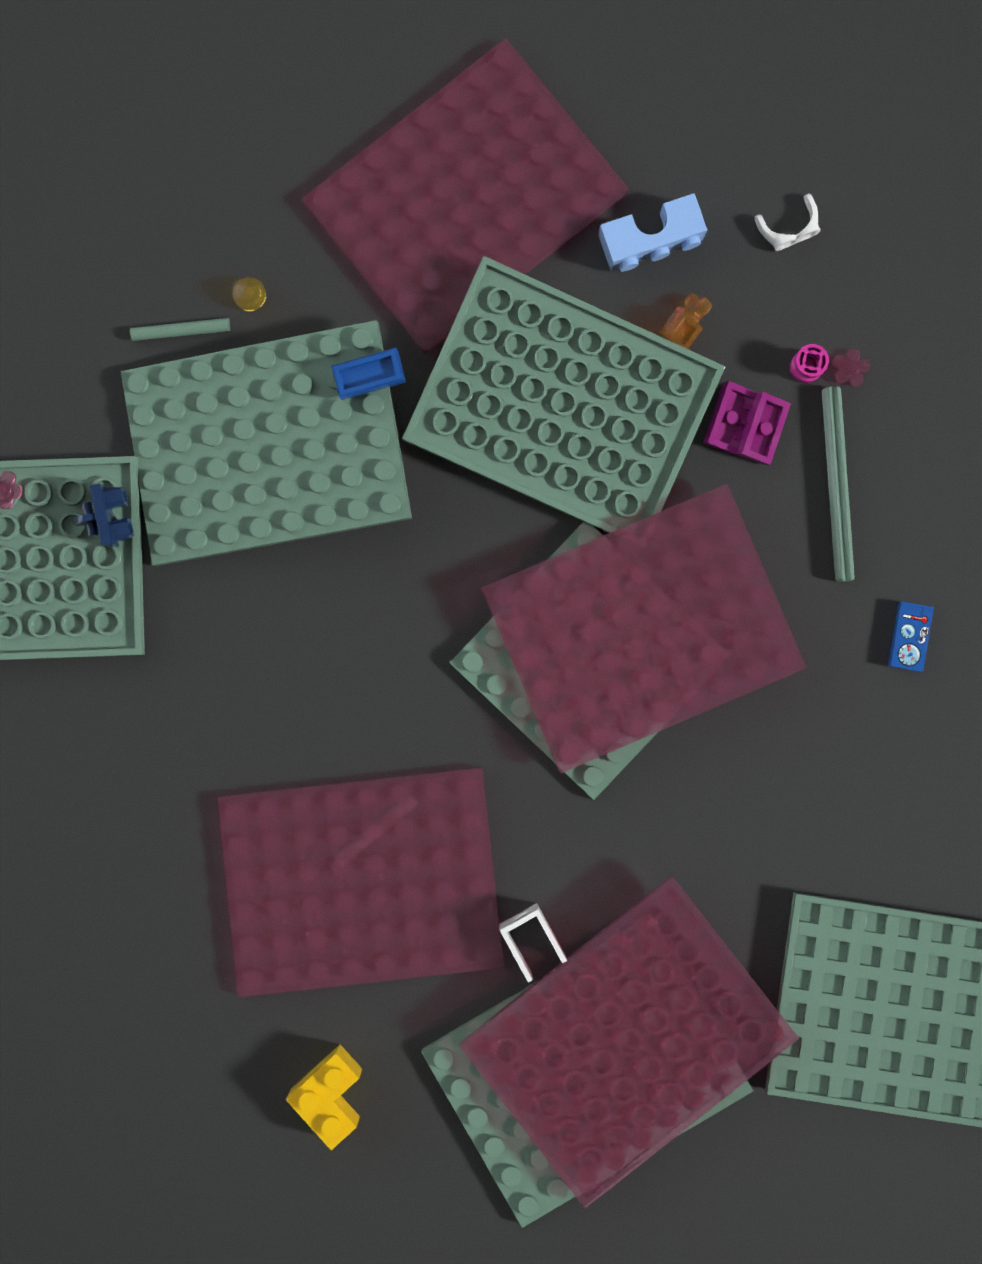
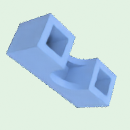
M695 193L663 203L660 211L663 230L657 234L649 235L641 232L636 227L632 214L601 224L598 236L610 270L613 271L620 268L621 272L628 271L637 267L639 261L651 258V261H658L669 256V251L678 248L687 251L699 246L701 240L705 237L707 227Z

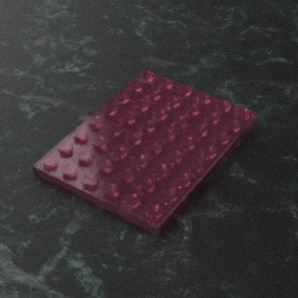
M505 38L303 197L302 201L425 354L449 335L483 256L526 274L626 195L629 188Z
M728 484L481 588L559 773H563L807 668Z
M482 767L218 797L238 997L504 968Z
M672 875L568 956L566 962L559 963L459 1042V1046L585 1209L799 1039Z

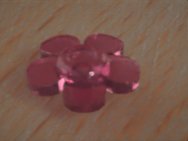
M849 349L845 357L843 355L834 357L832 365L835 369L839 370L834 375L837 383L844 384L848 379L850 385L854 387L863 383L864 377L862 374L870 370V362L867 359L858 361L860 358L859 350Z
M5 471L0 476V508L5 510L13 507V498H20L23 491L20 485L15 484L16 475L10 471Z

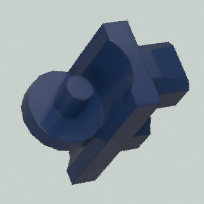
M101 484L90 485L95 513L93 512L92 502L82 503L84 515L75 517L76 526H86L88 537L98 535L97 524L101 545L108 546V548L119 547V541L134 536L131 520L129 518L114 520L112 509L128 506L126 490L122 487L107 488Z

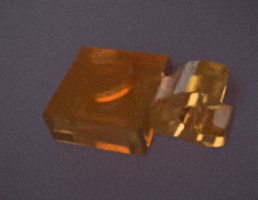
M693 292L685 299V308L678 306L659 331L663 338L686 349L690 347L703 330L699 321L712 308V304L707 297L703 296L700 300Z

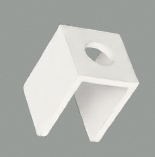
M537 903L499 924L500 932L528 982L533 980L532 973L509 932L537 916L561 962L567 961L565 953Z

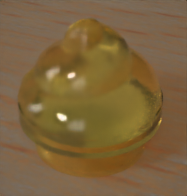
M244 277L234 285L233 299L241 309L253 311L260 308L265 302L266 290L263 284L256 278Z

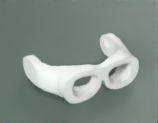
M810 193L804 195V201L810 213V222L797 235L773 232L767 227L761 214L755 216V222L760 233L773 245L775 251L809 239L820 232L817 206Z

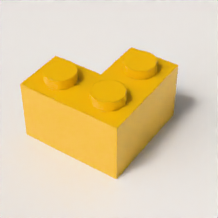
M341 1044L292 1087L286 1098V1101L330 1150H333L357 1128L360 1118L341 1095L360 1078L362 1068Z

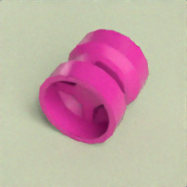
M817 344L803 346L790 362L792 377L801 383L815 381L828 367L829 356L826 350Z

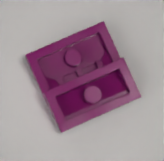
M725 381L716 402L703 444L737 457L769 466L771 465L791 403L768 393H757L731 381Z

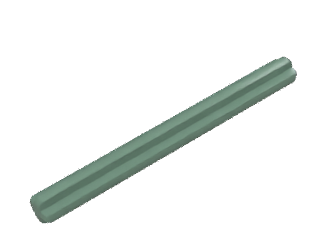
M830 386L822 390L834 571L837 582H849L854 580L855 575L842 394L840 387Z

